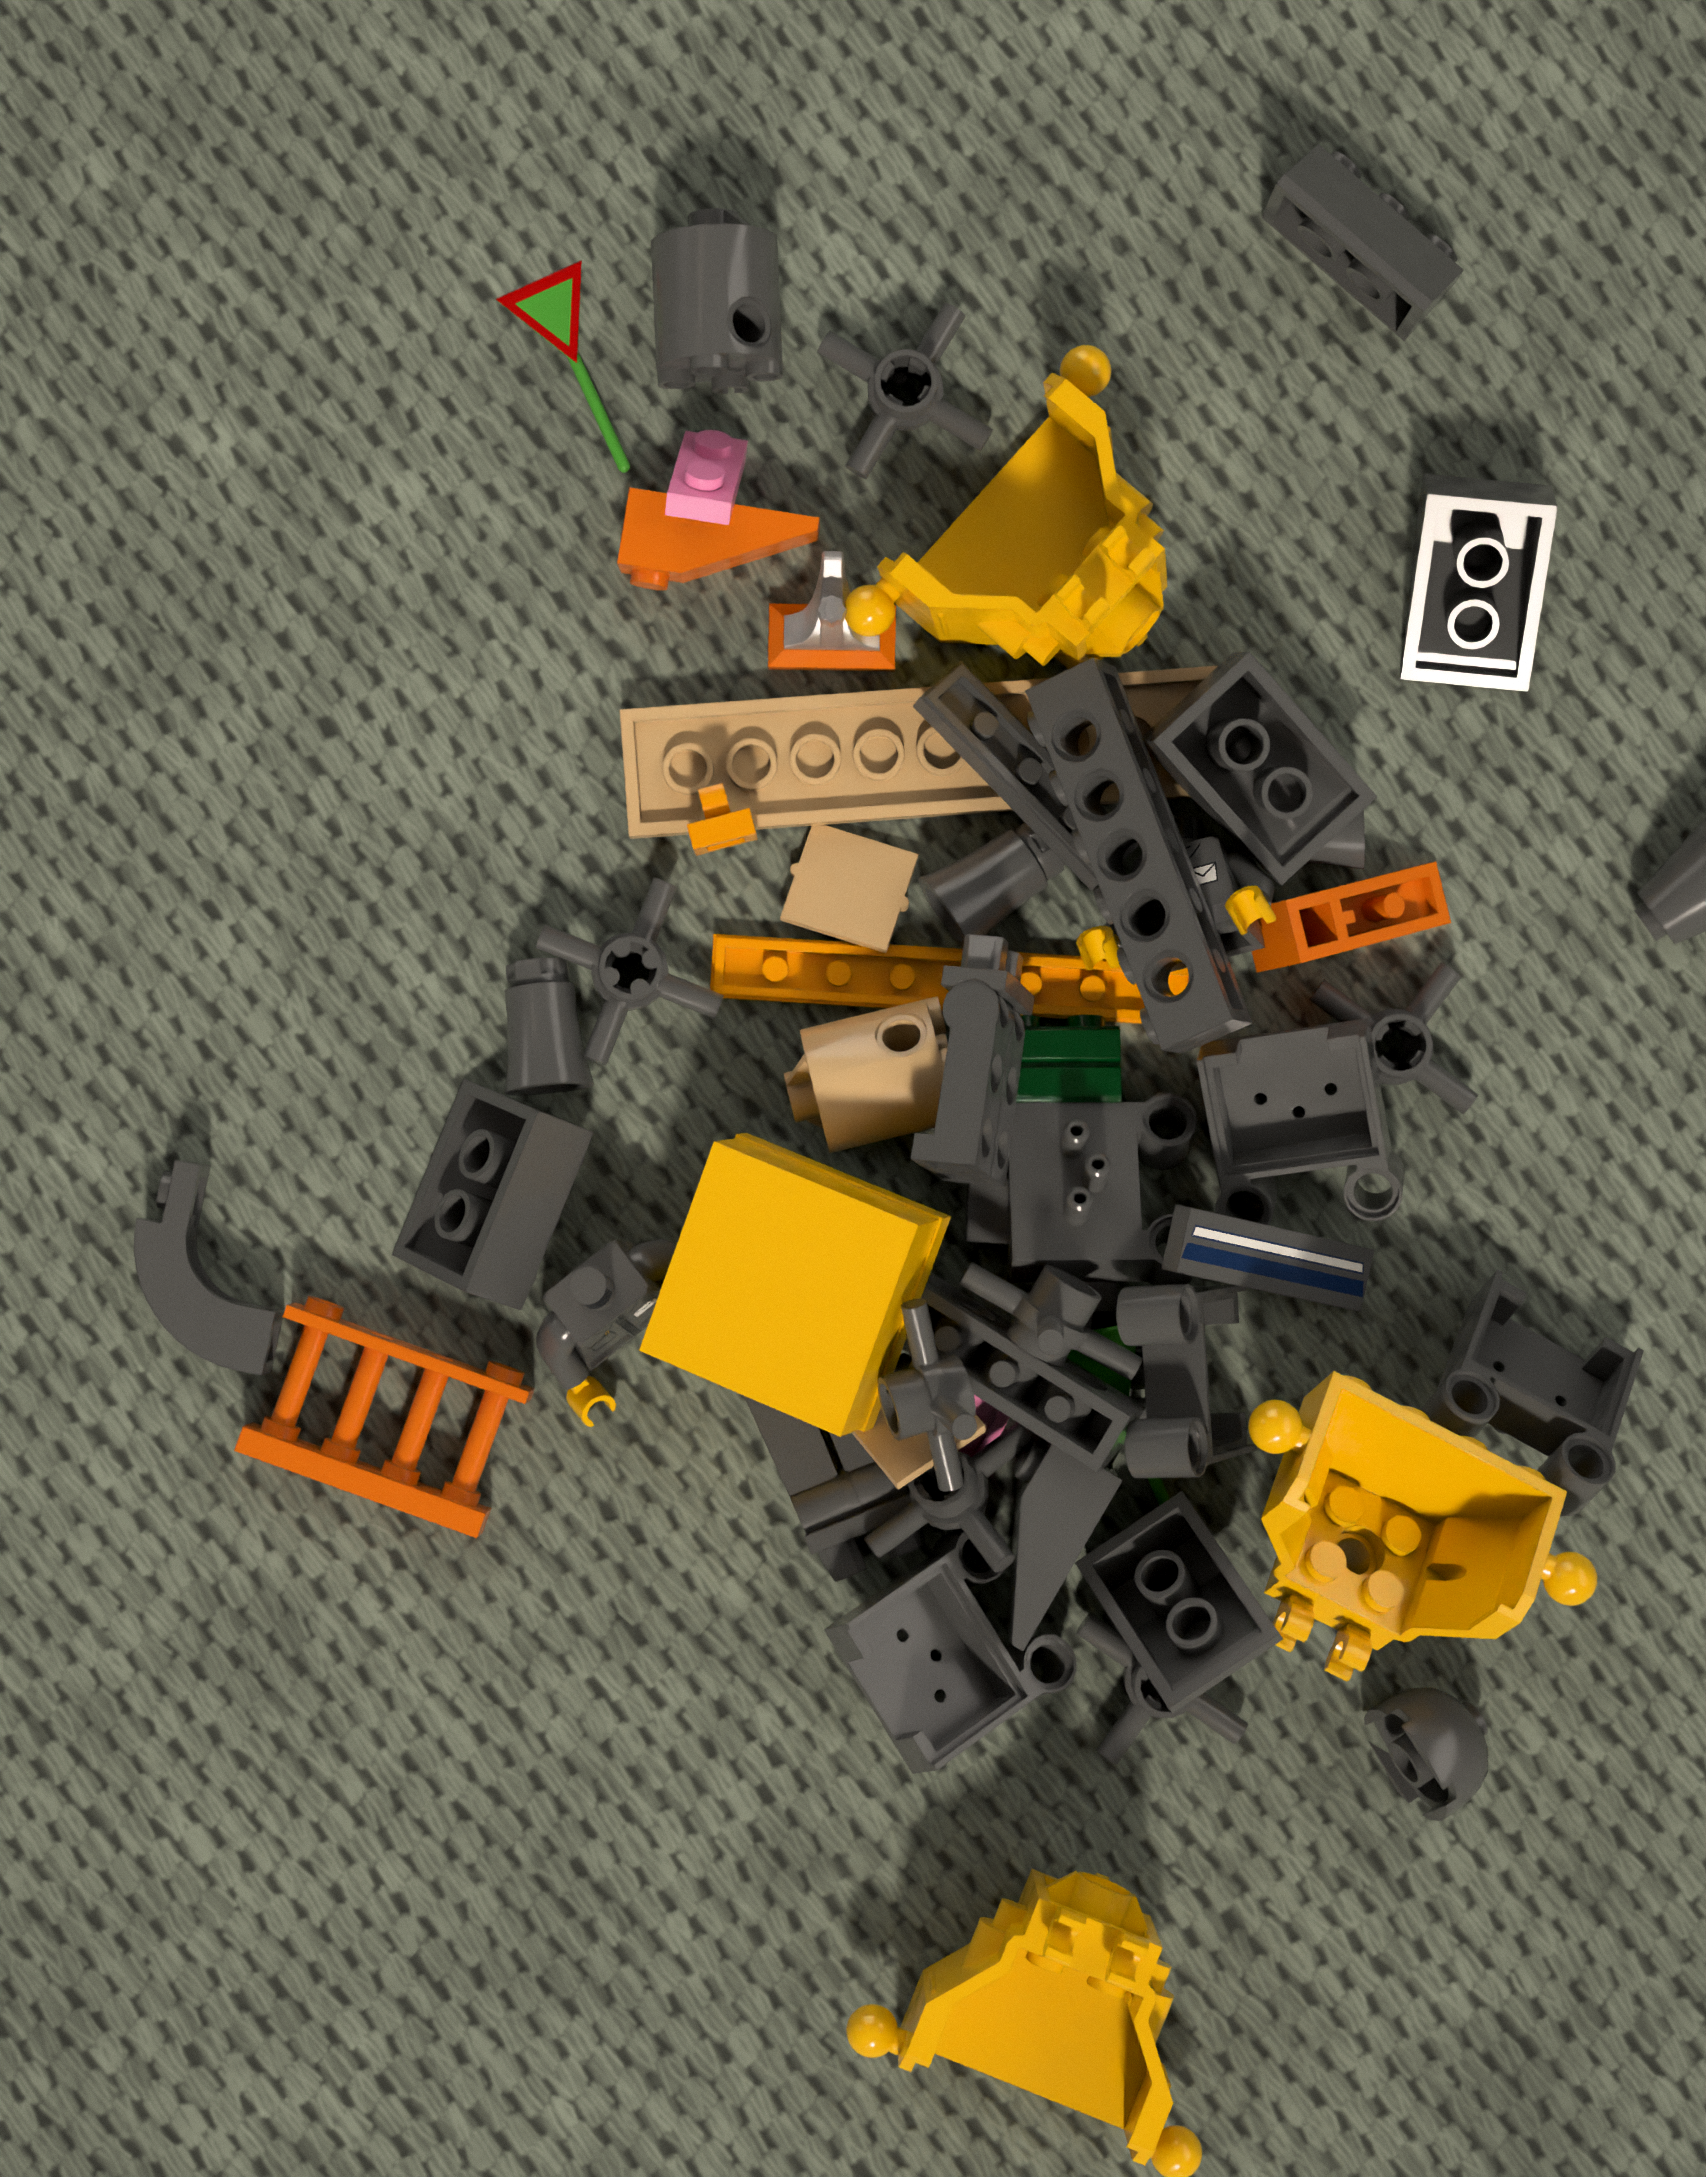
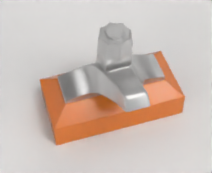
M824 551L822 553L817 585L809 604L769 603L768 670L895 672L896 605L894 620L885 632L872 637L855 633L845 621L847 613L845 601L850 594V589L845 571L844 554L841 551Z

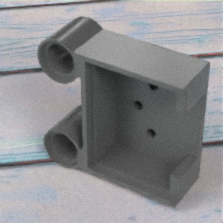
M1369 1018L1214 1040L1201 1046L1196 1062L1220 1185L1215 1213L1269 1225L1273 1218L1278 1194V1186L1274 1176L1348 1166L1344 1184V1200L1347 1208L1355 1216L1366 1221H1380L1389 1218L1397 1211L1402 1201L1405 1168L1401 1159L1391 1149ZM1369 1173L1379 1174L1390 1182L1391 1187L1381 1193H1371L1359 1185L1358 1179ZM1239 1191H1250L1261 1199L1263 1205L1254 1210H1244L1232 1201L1231 1195Z
M1164 1093L1155 1095L1146 1102L1016 1103L1008 1164L1010 1232L1007 1243L1008 1283H1035L1045 1265L1062 1269L1083 1282H1149L1153 1286L1190 1283L1194 1276L1161 1269L1164 1257L1156 1249L1157 1246L1168 1241L1173 1213L1161 1216L1153 1221L1148 1230H1142L1138 1163L1139 1158L1145 1165L1158 1170L1173 1169L1183 1163L1189 1153L1197 1125L1195 1109L1188 1100L1176 1094ZM1158 1124L1169 1125L1180 1136L1171 1140L1161 1139L1154 1135L1150 1127Z
M1497 1269L1469 1304L1438 1388L1420 1410L1430 1418V1421L1459 1436L1474 1438L1488 1423L1498 1433L1508 1434L1548 1456L1537 1471L1545 1477L1546 1481L1567 1491L1560 1516H1573L1579 1513L1615 1474L1616 1462L1612 1449L1644 1350L1637 1348L1635 1352H1632L1605 1337L1585 1360L1510 1319L1524 1302L1527 1293L1502 1280L1503 1272Z
M1189 1284L1131 1286L1121 1290L1116 1306V1320L1120 1338L1127 1346H1137L1136 1353L1143 1354V1364L1140 1365L1135 1376L1132 1378L1131 1390L1145 1389V1398L1132 1399L1146 1408L1140 1419H1133L1129 1423L1125 1437L1126 1463L1129 1472L1134 1478L1201 1477L1209 1464L1257 1450L1255 1444H1247L1245 1412L1210 1413L1205 1325L1239 1323L1237 1292L1246 1291V1287L1237 1285L1192 1287Z
M963 1529L941 1536L935 1543L932 1553L928 1558L824 1629L912 1774L940 1769L1038 1696L1057 1693L1066 1689L1073 1681L1077 1670L1076 1657L1072 1647L1064 1639L1056 1635L1031 1637L1024 1651L1012 1644L1005 1648L968 1588L997 1579L1005 1569L1000 1572H994ZM995 1529L997 1533L1000 1535V1537L1003 1539V1541L1006 1543L1004 1537L998 1532L997 1529ZM965 1542L972 1546L977 1555L975 1571H971L965 1565L962 1558V1548ZM1033 1652H1036L1041 1657L1044 1664V1674L1041 1681L1037 1680L1030 1668V1659Z

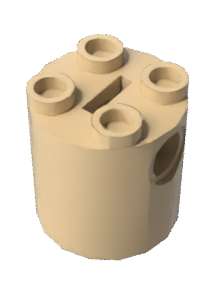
M938 996L800 1030L805 1054L793 1071L784 1073L786 1087L795 1122L806 1120L824 1129L829 1153L935 1128L948 1047L945 1035L946 1027Z

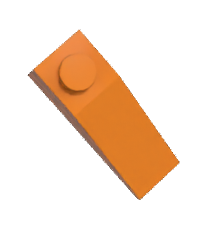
M629 487L617 564L621 573L631 575L630 584L651 590H667L669 581L685 583L816 542L819 539L820 517L734 504L729 525L665 515L667 493Z
M1435 861L1271 903V908L1277 918L1276 921L1267 924L1263 918L1258 919L1264 937L1265 948L1251 952L1256 972H1262L1312 961L1449 924L1451 920L1437 863Z

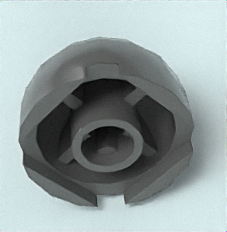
M1433 1687L1407 1688L1397 1692L1368 1710L1364 1717V1724L1366 1726L1375 1721V1727L1385 1742L1389 1753L1369 1742L1397 1792L1408 1803L1419 1797L1425 1804L1431 1807V1809L1422 1814L1430 1820L1442 1821L1463 1807L1480 1789L1488 1773V1746L1484 1737L1488 1733L1484 1718L1471 1703L1466 1701L1460 1703L1452 1695Z

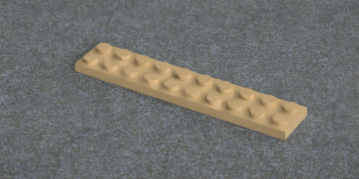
M1218 666L1118 673L1142 736ZM1050 678L983 683L1031 732L1027 713L1032 708L1025 690ZM931 687L620 709L628 833L630 839L689 835L687 824L705 820L698 789L723 783L731 812L750 808L755 830L1013 811V809L915 710L913 705ZM1094 725L1088 726L1080 734L1078 749L1081 756L1087 754L1095 745L1097 733ZM1149 752L1166 799L1191 798ZM1116 783L1104 790L1100 804L1118 803L1119 789Z

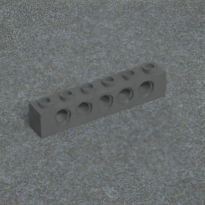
M1093 657L1025 690L1032 708L1027 713L1029 727L1036 741L1042 747H1047L1055 768L1049 772L1052 788L1060 802L1065 806L1069 805L1077 826V828L1072 830L1074 846L1083 862L1087 865L1091 864L1099 884V888L1094 890L1096 904L1106 922L1110 925L1114 924L1122 945L1117 950L1118 961L1127 980L1133 985L1137 984L1145 1005L1140 1010V1018L1149 1039L1155 1045L1159 1044L1162 1051L1185 1053L1252 1024V1019L1116 667ZM1094 725L1097 733L1095 745L1087 754L1081 756L1078 749L1080 734L1088 726ZM1116 783L1119 789L1118 804L1112 812L1104 815L1100 806L1101 796L1108 786ZM1138 842L1142 849V861L1135 872L1127 875L1123 867V856L1128 847ZM1161 902L1165 909V922L1157 933L1151 935L1146 928V915L1151 906ZM1183 962L1188 969L1189 980L1186 988L1175 996L1169 988L1168 978L1172 968L1176 964Z
M930 1272L921 1299L927 1301L938 1359L953 1354L957 1355L967 1371L974 1395L1098 1473L1112 1464L1125 1444L1129 1423L1133 1419H1140L1146 1407L1068 1358L1060 1367L1049 1364L1026 1352L1008 1338L1006 1331L1011 1322ZM906 1338L903 1350L911 1354L908 1339Z

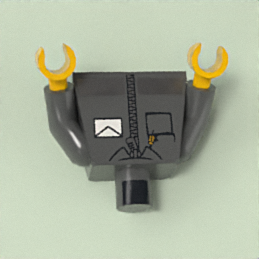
M1194 816L1175 817L1174 820L1227 957L1265 948L1264 937L1258 919L1263 918L1267 924L1277 919L1271 908L1274 894L1272 880L1247 854L1236 851L1232 852L1220 837L1209 836L1204 838L1201 819ZM1139 855L1133 862L1132 873L1140 866L1142 855ZM1161 902L1151 906L1146 915V928L1151 935L1157 933L1165 922L1166 914ZM1106 922L1104 926L1092 927L1079 935L1076 944L1086 970H1092L1097 962L1105 958L1111 968L1120 967L1117 950L1122 945L1114 924L1110 925ZM1180 962L1170 972L1187 967L1183 962Z
M654 1239L641 1244L614 1240L554 1285L543 1296L549 1314L544 1317L537 1332L536 1347L562 1388L568 1389L567 1403L586 1426H594L587 1416L590 1407L594 1403L604 1401L612 1412L616 1408L615 1400L595 1377L588 1376L589 1370L595 1369L647 1328L676 1248L670 1241Z

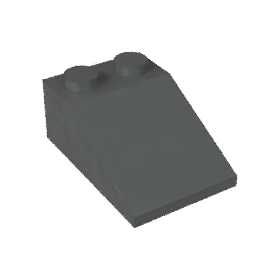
M1423 474L1415 529L1401 679L1528 691L1558 507L1551 485Z
M1233 652L1142 736L1147 750L1180 787L1279 885H1283L1377 798L1375 793L1250 652Z
M1034 1438L1035 1442L1020 1452L1012 1468V1471L1016 1472L1015 1477L1019 1478L1015 1485L1011 1551L1015 1555V1559L1010 1564L1006 1629L1011 1644L1022 1651L1027 1646L1122 1482V1479L1111 1467L1107 1466L1097 1473L1045 1439L1039 1442Z
M1183 1491L1075 1562L1172 1714L1283 1640Z

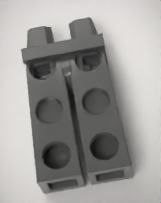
M966 934L961 967L946 965L943 967L941 985L949 991L943 1003V1016L950 1027L935 1130L934 1135L915 1133L911 1160L928 1169L929 1172L943 1181L1006 1187L1025 1038V1025L1021 1015L1032 1016L1035 997L1020 983L1024 958L1017 952L1009 951V943L1003 937Z
M742 1395L748 1404L805 1530L806 1535L804 1538L811 1555L819 1553L822 1563L835 1582L866 1570L867 1566L855 1537L878 1528L912 1502L910 1489L908 1490L907 1484L898 1490L852 1433L842 1437L830 1433L843 1468L837 1470L820 1428ZM919 1530L888 1552L890 1559L921 1548Z

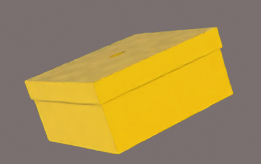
M748 1133L736 1134L734 1139L714 1141L639 1351L839 1437L856 1430L866 1432L873 1429L881 1408L878 1394V1378L894 1372L907 1338L901 1305L908 1300L921 1299L951 1216Z

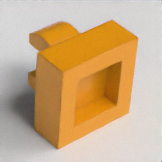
M723 783L698 789L705 820L687 824L696 856L758 840L750 808L731 812Z

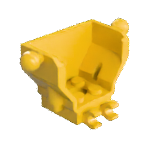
M1080 345L1066 353L1060 365V376L1051 373L1043 382L1044 397L1046 398L1049 417L918 562L904 552L895 561L885 557L877 566L881 579L875 585L859 586L848 595L845 601V608L847 609L845 621L855 633L872 637L885 632L894 620L896 604L940 643L999 645L1014 659L1020 658L1027 652L1044 666L1055 657L1068 669L1093 657L1102 660L1104 657H1121L1135 646L1139 647L1148 638L1147 633L1164 609L1162 592L1168 587L1165 548L1157 542L1162 536L1164 529L1148 517L1153 503L1116 473L1113 460L1111 428L1107 425L1105 411L1088 398L1102 392L1110 381L1111 364L1102 350L1092 345Z
M1336 1371L1328 1375L1303 1398L1299 1412L1288 1402L1268 1400L1258 1405L1251 1413L1248 1431L1253 1443L1267 1453H1284L1261 1517L1277 1554L1264 1591L1265 1594L1281 1601L1272 1622L1283 1638L1276 1646L1288 1652L1293 1651L1297 1639L1303 1643L1308 1639L1314 1619L1336 1629L1337 1634L1327 1656L1324 1670L1347 1682L1351 1679L1354 1669L1360 1672L1365 1670L1372 1648L1378 1651L1394 1639L1401 1642H1410L1420 1635L1497 1639L1521 1623L1536 1598L1541 1579L1548 1595L1562 1605L1575 1606L1582 1604L1595 1592L1597 1572L1587 1557L1576 1552H1562L1555 1556L1549 1553L1567 1491L1546 1481L1545 1477L1537 1470L1526 1466H1517L1488 1451L1487 1447L1479 1440L1468 1436H1459L1430 1421V1418L1421 1410L1410 1406H1401L1372 1391L1371 1387L1363 1380L1353 1376L1341 1375Z
M1031 1869L1018 1903L1002 1898L994 1919L980 1917L969 1944L923 1969L900 2027H898L894 2015L887 2008L878 2004H867L859 2007L848 2020L846 2027L848 2042L855 2052L864 2057L877 2058L890 2052L898 2055L899 2068L911 2072L916 2063L929 2068L934 2054H937L1124 2129L1127 2140L1126 2147L1130 2150L1132 2161L1145 2166L1151 2157L1153 2166L1164 2177H1189L1198 2169L1201 2163L1202 2146L1198 2137L1190 2129L1179 2125H1171L1164 2128L1173 2105V2100L1169 2090L1171 2083L1165 2066L1160 2061L1156 2042L1174 1999V1995L1164 1988L1172 1967L1158 1959L1163 1947L1151 1916L1142 1913L1135 1894L1110 1881L1107 1876L1099 1873L1094 1875L1087 1872L1074 1871L1057 1879Z

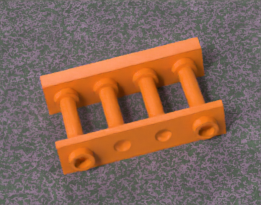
M308 1296L305 1305L299 1303L286 1305L282 1317L304 1325L272 1416H265L262 1425L252 1422L243 1426L234 1451L478 1538L484 1531L492 1508L478 1503L481 1493L476 1491L508 1400L512 1399L526 1404L532 1398L535 1388L522 1384L525 1373L494 1361H488L486 1369L483 1370L341 1319L344 1307L317 1297ZM328 1334L365 1347L332 1438H325L321 1447L298 1439L301 1428L296 1426ZM390 1355L425 1369L392 1460L385 1459L382 1468L359 1461L358 1458L361 1450L356 1445L388 1356ZM451 1377L485 1391L452 1482L445 1481L443 1489L440 1490L418 1482L421 1471L416 1469L448 1378Z

